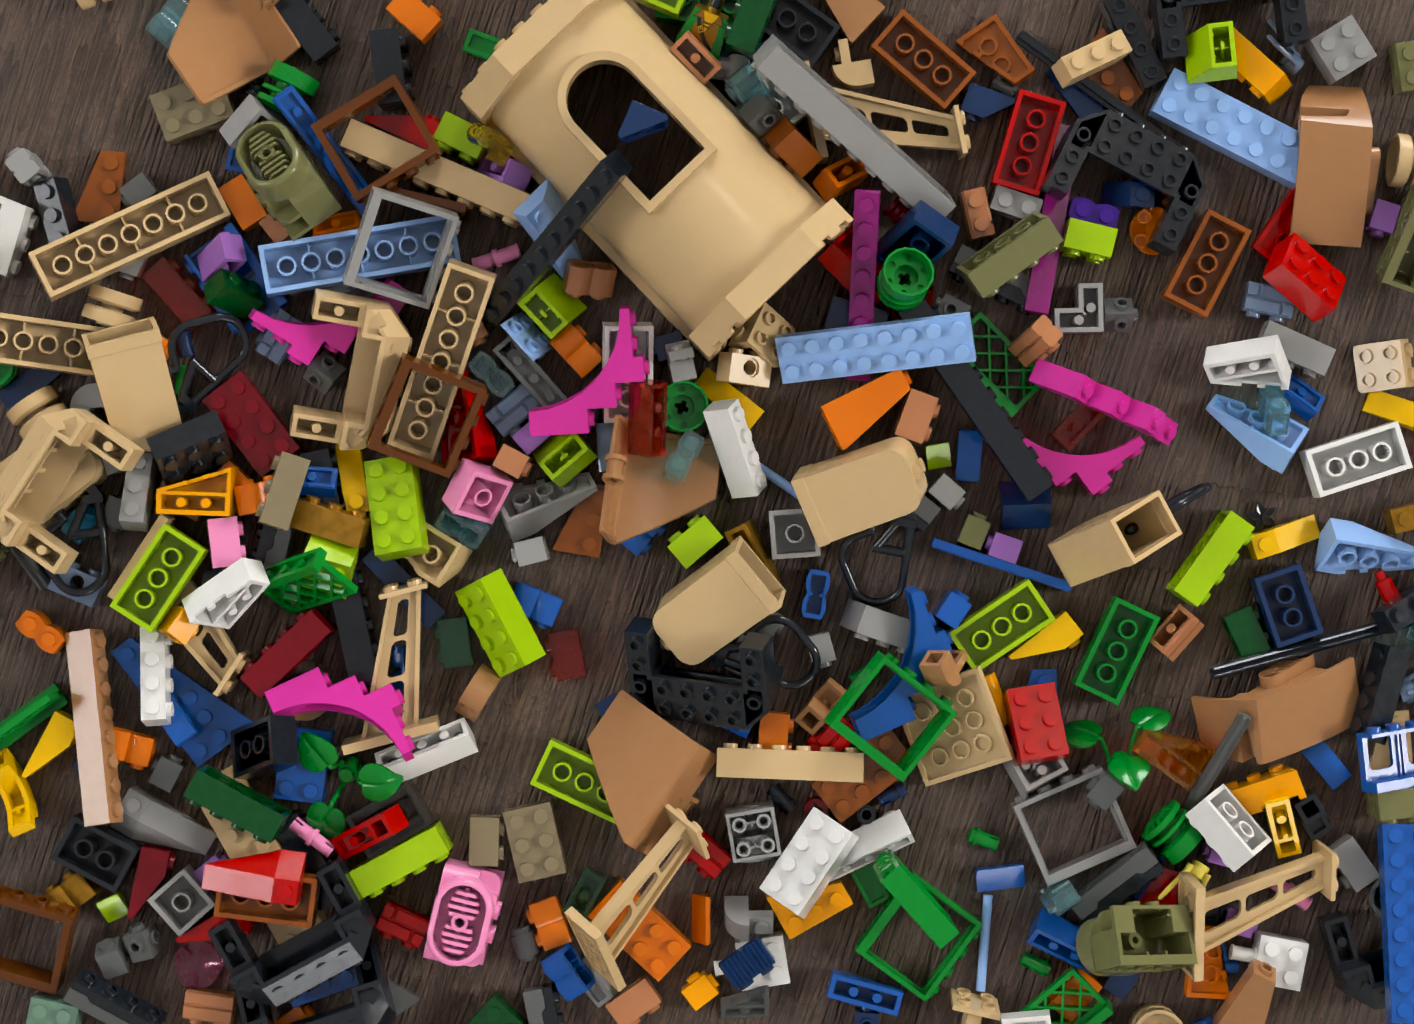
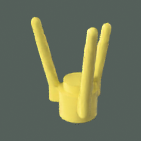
M1194 859L1191 863L1187 862L1185 868L1181 871L1189 872L1199 882H1202L1201 884L1205 888L1211 878L1208 874L1210 869ZM1179 874L1158 896L1159 900H1162L1179 883Z

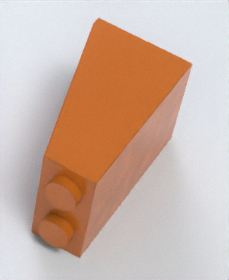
M902 370L892 371L819 407L840 451L848 448L911 390L909 385L912 384V381L906 370L903 372Z

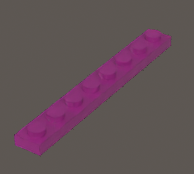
M855 190L848 326L874 323L880 191ZM871 374L847 376L846 380L870 381Z

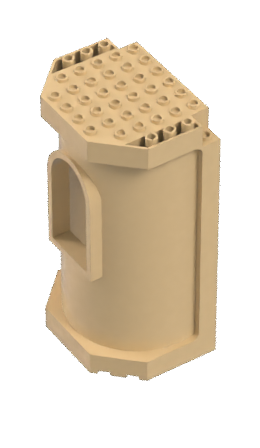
M548 0L544 5L540 3L530 12L531 17L525 23L521 21L512 29L514 34L507 40L503 38L493 48L495 52L478 68V74L462 90L463 94L460 98L466 108L515 161L533 170L531 177L539 186L545 180H549L562 198L564 205L598 163L606 157L603 151L573 121L568 111L567 100L570 87L575 78L587 68L600 64H611L625 69L693 138L703 150L650 201L626 177L582 231L677 330H680L681 334L689 340V343L710 362L727 346V340L734 333V326L740 328L825 246L824 240L831 245L850 227L854 219L834 198L826 203L796 172L791 174L782 165V162L779 159L777 160L768 151V148L759 140L760 135L740 116L738 110L709 80L703 84L670 50L674 43L633 0Z

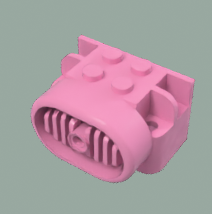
M453 858L447 860L431 913L423 958L439 961L449 966L465 965L474 967L479 964L483 965L488 943L492 944L496 933L497 925H493V921L498 919L503 903L498 900L505 871L486 866H469V862Z

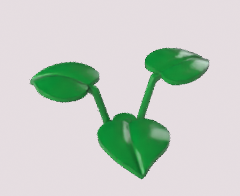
M1141 706L1133 710L1130 715V721L1137 726L1134 729L1128 753L1117 751L1113 756L1110 755L1103 737L1099 736L1102 733V727L1099 724L1090 720H1077L1065 725L1064 730L1067 743L1076 748H1089L1099 741L1106 755L1107 763H1109L1108 770L1110 774L1122 784L1137 791L1150 772V764L1147 760L1138 756H1132L1138 732L1142 729L1144 732L1152 734L1163 730L1171 720V713L1154 706Z
M302 732L300 735L298 747L299 761L306 769L319 773L324 771L326 767L330 770L339 767L338 776L342 782L329 805L327 806L325 803L317 801L310 806L306 815L307 824L314 830L316 828L320 830V834L326 839L341 834L346 827V818L343 812L332 807L347 782H352L357 777V784L362 785V794L365 798L372 801H383L391 797L403 781L402 775L391 771L381 764L369 763L362 767L360 759L354 756H349L344 761L339 760L338 763H335L339 756L336 748L330 742L309 732Z

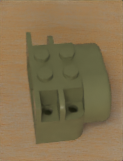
M276 121L260 122L250 127L240 137L235 155L238 164L247 177V183L254 192L257 191L255 194L257 200L263 207L268 206L266 210L274 221L277 219L285 227L293 241L342 209L307 150L287 125L284 126Z
M1413 184L1408 195L1399 203L1401 208L1393 234L1386 236L1385 248L1376 269L1381 282L1414 293Z
M1140 901L1127 902L1125 905L1109 906L1110 909L1101 911L1098 917L1085 921L1080 926L1076 936V951L1081 963L1089 972L1097 976H1130L1146 972H1165L1198 964L1188 905H1159V901L1146 902L1144 905H1140Z

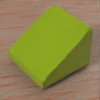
M949 442L924 446L928 470L952 466Z
M121 891L96 903L108 923L128 914L129 907Z

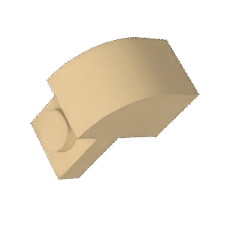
M847 38L838 40L837 47L833 48L835 62H840V64L832 65L831 68L835 80L841 86L848 89L856 90L873 87L875 81L871 59L851 62Z

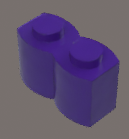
M1077 197L1069 201L1065 219L1075 218L1116 228L1120 211L1109 204L1096 205L1087 198Z

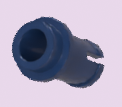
M189 329L184 331L177 340L180 358L196 355L190 336L192 331H189Z
M895 781L893 786L877 795L882 807L901 797L902 799L905 798L908 792L902 781L898 783Z

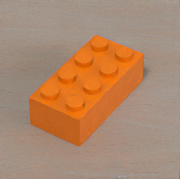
M622 876L588 912V917L591 920L596 917L626 881ZM639 892L633 898L634 904L641 896ZM628 905L606 930L605 933L610 938L629 912ZM652 906L623 950L659 982L692 947V941Z

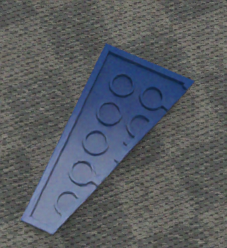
M130 637L111 651V653L141 692L140 642ZM174 665L173 669H170V678L173 679L174 683L173 693L183 711L189 715L198 732L196 736L181 746L196 766L200 767L231 743L232 730L254 722V720L243 715L238 709L220 699L219 696H215L213 692L176 669Z

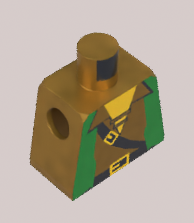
M709 0L707 6L697 3L678 32L675 41H678L689 30L718 59L729 16L720 12L725 0Z

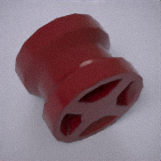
M899 196L882 213L886 217L889 216L893 220L894 225L910 210L899 200Z
M813 796L805 801L803 807L805 817L808 816L809 811L813 807L826 815L828 814V807L822 798Z

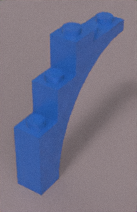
M912 585L904 589L909 606L910 627L907 646L899 667L904 670L907 666L918 675L915 680L922 684L925 679L919 664L927 651L950 650L952 653L950 644H953V640L948 630L945 631L940 626H936L932 613H928L926 608L928 600L924 591H920ZM895 673L889 683L876 697L865 706L849 714L855 732L867 741L915 720L916 717L913 711L916 710V706L910 696L919 693V691Z

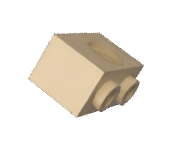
M729 348V352H719L716 381L769 388L772 366L756 352L749 351V355L743 354V349Z

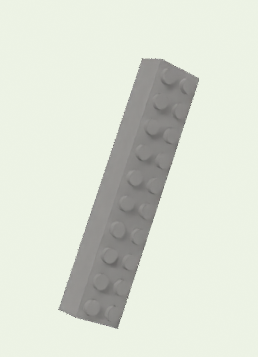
M774 34L754 53L753 59L755 62L754 67L757 69L756 73L766 82L770 79L776 86L774 89L782 97L786 98L789 96L794 102L793 106L800 113L804 114L807 112L812 118L811 122L819 130L825 128L830 134L829 138L837 146L843 144L848 150L846 153L854 161L858 162L861 160L865 165L864 169L872 177L875 178L878 175L882 185L890 193L895 191L900 197L899 200L908 209L922 200L946 217L956 207L949 192Z

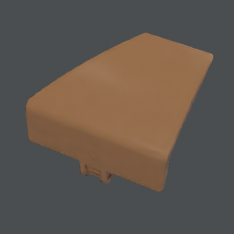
M189 0L166 55L201 106L224 97L268 74L274 60L284 63L301 47V44L274 6L280 0Z
M615 415L610 453L605 455V462L607 463L606 472L602 475L605 490L599 526L600 534L608 543L613 545L619 544L665 525L716 500L720 461L712 439L631 426L622 415Z
M624 690L618 693L587 738L599 780L624 843L646 855L672 826L664 806L668 803L674 809H681L688 819V813L694 804H698L700 801L693 794L717 761V754L695 742Z

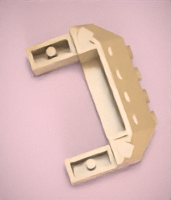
M315 288L311 309L312 319L358 327L342 413L293 405L289 425L290 436L339 444V450L364 449L367 447V437L402 353L407 354V351H411L413 337H410L408 328L389 301ZM402 388V391H401V393H400V395H399V398H401V396H402L403 388ZM397 403L383 436L392 430L393 421L399 409Z
M71 408L39 415L0 476L1 543L6 547L15 546L53 574L67 573L79 553L40 525L88 450H92L120 471H132L145 451L86 409Z

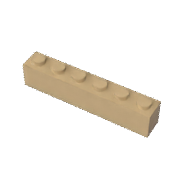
M723 743V748H717L716 777L864 783L865 753H860L859 748L845 747V752H835V747H821L820 751H811V746H796V750H786V745H772V749H762V744H748L747 749L738 748L737 743Z

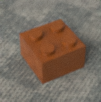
M776 108L782 117L762 137L760 136L759 140L777 160L779 159L782 162V165L791 174L796 172L803 178L824 157L807 137Z

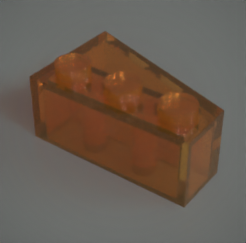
M1147 729L1143 731L1131 748L1188 791L1215 753L1214 749L1199 739Z

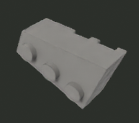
M851 598L848 599L839 624L840 626L854 631V637L868 641L870 637L876 639L875 644L888 649L890 644L897 646L896 651L904 654L908 642L909 619L863 604Z

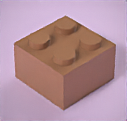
M911 388L905 395L891 436L905 438L916 445H921L923 441H928L932 432L929 424L931 419L937 418L941 405L937 404L939 398Z

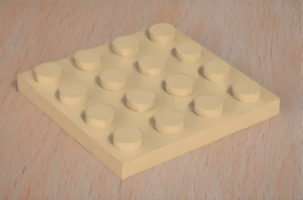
M981 666L959 673L962 682L957 686H933L936 689L933 694L938 698L944 695L953 703L951 708L957 714L917 764L926 787L1015 758ZM920 692L910 696L916 706V710L913 711L916 719L902 725L910 746L940 709Z

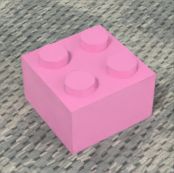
M462 458L459 468L452 477L441 500L454 514L493 524L514 482L504 471L498 468Z
M237 516L206 520L212 568L229 567L240 558H247L245 545H240L239 536L244 535L242 521H237Z

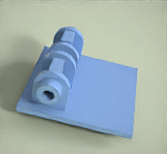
M522 311L500 325L532 361L536 359L539 361L545 356V353L554 348L550 344L548 336L540 332L534 325L533 320Z

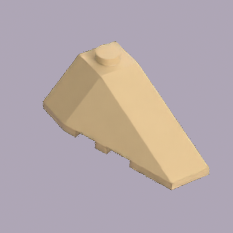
M426 522L430 553L405 557V559L410 562L420 577L439 588L462 570L473 550Z

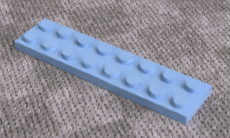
M970 312L775 336L783 384L976 361Z

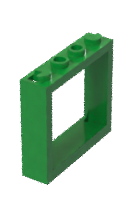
M877 651L824 718V721L903 782L956 716L957 712L951 708L953 703L944 695L938 698L933 694L936 689L926 681L920 684L915 680L918 675L907 666L904 670L897 665L899 660L889 652L884 655ZM884 665L940 708L897 764L840 721Z
M889 850L887 853L885 851L881 852L879 857L874 860L875 864L873 865L880 882L935 944L942 949L959 934L949 914L892 850Z
M910 869V872L931 895L970 923L923 987L869 949L901 906L892 895L855 944L854 949L926 1002L938 993L940 989L938 985L942 979H948L954 970L952 966L956 960H961L968 951L967 945L972 939L975 941L979 937L978 934L981 932L983 924L981 920Z

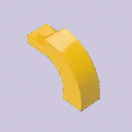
M6 748L0 751V794L7 811L8 831L12 837H16L36 828L35 818L39 816L35 798L27 778L21 776L23 773L22 768L9 749Z

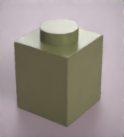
M973 512V515L966 514L955 541L981 550L991 523L986 521V516L977 512Z

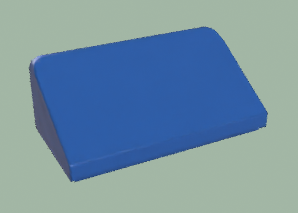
M1291 373L1289 390H1281V386H1274L1270 392V395L1306 421H1309L1318 413L1326 398L1293 373Z
M309 466L300 495L335 498L338 468Z
M1022 862L974 868L977 892L1025 886L1024 864Z

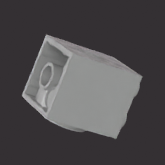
M772 800L725 807L733 863L760 862L782 855Z

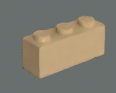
M1120 29L1061 57L1051 69L1063 89L1122 61L1132 51V48Z

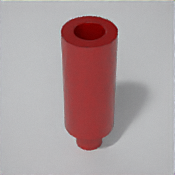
M1383 570L1374 573L1377 582L1374 584L1384 603L1400 594L1391 576L1386 577Z

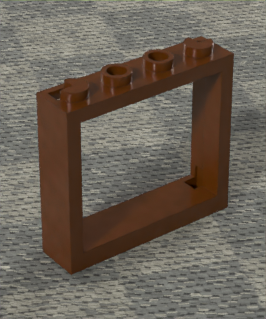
M395 74L310 125L353 198L359 204L367 203L372 186L390 191L398 186L397 182L404 177L406 179L412 178L419 173V168L425 164L427 166L435 164L440 159L439 156L444 154L399 77ZM396 91L430 148L359 191L326 133Z
M402 353L367 437V448L450 478L452 472L456 473L459 468L461 459L458 457L461 450L465 451L469 444L470 437H468L470 429H474L478 423V410L480 406L484 407L487 402L489 393H487L486 385L409 354ZM410 369L475 393L445 465L381 442Z
M0 884V905L64 923L53 972L0 957V979L56 995L64 983L80 908L67 905V902L60 903L50 900L43 895L36 896L26 893L22 889H12Z

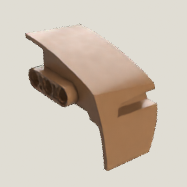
M1309 85L1302 95L1299 110V147L1290 235L1296 233L1308 244L1361 248L1365 215H1371L1381 158L1380 148L1372 147L1373 124L1369 106L1361 87Z
M1312 653L1278 662L1263 670L1258 675L1260 686L1248 693H1239L1231 698H1212L1195 695L1191 697L1201 745L1215 752L1238 713H1247L1251 717V722L1228 759L1244 763L1250 758L1256 757L1257 764H1266L1311 747L1349 729L1359 690L1354 657H1349L1328 669L1316 668L1314 654Z

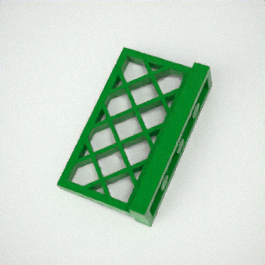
M980 311L971 320L973 338L986 339L987 352H976V356H987V369H979L983 375L981 381L985 387L990 386L997 396L995 399L999 407L1004 406L1012 418L1040 388L1037 385L1025 386V373H1032L1035 365L1032 364L1027 367L1028 369H1025V366L1020 362V369H1008V356L1014 355L1011 352H1007V348L1012 342ZM978 320L986 326V335H974L973 325ZM990 339H999L1003 343V352H991ZM991 356H1003L1004 369H991ZM969 362V364L973 368L975 366L974 362ZM991 373H1004V386L993 384ZM1008 373H1020L1021 386H1008ZM1008 390H1021V400L1017 405L1009 399Z
M321 547L264 566L270 585L263 593L290 614L356 594L359 587L325 560L327 552ZM323 569L327 574L321 573L320 570ZM318 580L329 582L330 584L318 582ZM335 584L342 585V586H344L345 588L339 587V586H335ZM302 585L313 588V590L302 587ZM318 589H319V590H323V591H327V592H330V593L321 592V591H318ZM285 591L297 593V595L291 594V593H286ZM302 595L313 597V599L303 597Z
M57 683L52 684L0 722V751L11 746L51 717L55 711L62 709L70 703V700Z
M1073 966L1019 1011H1031L1032 1009L1061 1010L1060 1021L1051 1020V1024H1101L1113 1014L1112 1003L1106 997L1103 998ZM1074 976L1079 981V989H1065V982ZM1051 993L1061 994V1005L1047 1004V997ZM1064 995H1079L1078 1005H1064ZM1082 995H1092L1097 1002L1092 1006H1081ZM1064 1010L1078 1011V1017L1074 1021H1063Z

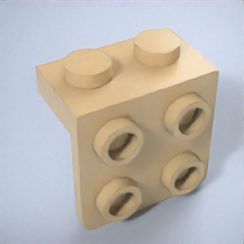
M765 303L740 328H734V333L728 345L736 349L751 348L772 367L777 368L780 366L775 336L795 333V328Z
M1408 339L1354 346L1353 355L1356 379L1360 393L1414 386V367L1411 364L1413 347Z

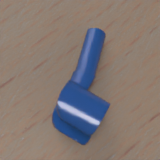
M1223 942L1220 944L1223 955L1224 970L1228 973L1239 972L1238 960L1229 959L1228 951Z

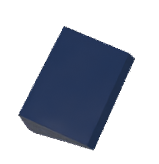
M633 100L618 133L621 145L668 128L669 120L666 114Z
M1012 481L999 482L1001 530L1050 528L1052 501L1049 488L1032 500L1025 501Z

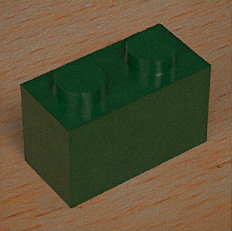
M223 268L204 285L208 304L244 320L249 318L248 315L253 308L258 309L264 303L260 285Z
M1244 605L1220 616L1239 659L1271 650L1269 646L1271 639L1265 629L1262 630L1258 623L1261 621V618L1256 608Z

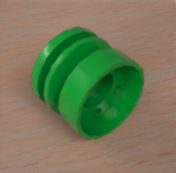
M274 60L268 75L276 83L275 85L263 83L262 87L271 93L268 95L258 91L256 97L265 103L267 107L283 115L271 100L289 85H292L301 97L304 95L314 98L321 83L288 64Z
M904 247L896 249L889 254L876 279V291L880 300L886 306L899 311L914 309L918 306L934 280V268L931 260L925 253L916 248Z
M684 380L672 383L657 397L655 404L656 418L660 425L669 432L676 434L689 433L704 422L703 411L709 406L708 397L703 389L693 382ZM682 402L684 403V409L687 411L678 414V409L675 405H679Z
M1175 799L1156 811L1141 833V837L1145 841L1151 840L1150 845L1153 848L1164 843L1159 853L1172 865L1183 860L1203 838L1202 834L1190 824L1189 819L1184 821L1185 814L1188 811L1185 808H1180V804Z

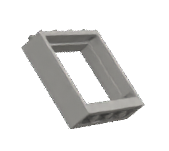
M372 186L344 271L343 283L429 310L430 304L434 303L438 294L436 289L438 280L442 281L446 267L443 266L446 257L450 258L454 244L451 243L453 235H458L461 221H459L457 212ZM382 199L447 219L422 295L357 275Z
M1087 765L1080 769L1081 773L1074 776L1072 773L1066 774L1058 779V783L1053 785L1047 783L1037 788V792L1031 795L1026 794L1022 797L1018 795L1014 798L1015 802L1010 803L1047 886L1137 848L1119 805L1115 800L1109 809L1122 839L1051 870H1048L1021 808L1086 781L1093 776L1098 778L1103 772L1102 767L1099 765Z

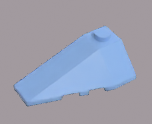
M545 180L512 213L535 242L563 208L564 203L549 180ZM575 239L553 264L554 269L562 279L567 259L582 260Z
M1215 394L1206 407V410L1261 463L1281 474L1292 460L1309 431V428L1287 416L1280 415L1277 418L1266 414L1267 410L1258 408L1257 411L1246 408L1243 402Z
M1330 518L1319 534L1314 568L1315 571L1331 574H1345L1346 570L1359 569L1360 573H1366L1371 568H1382L1383 571L1410 570L1414 568V546L1353 521Z

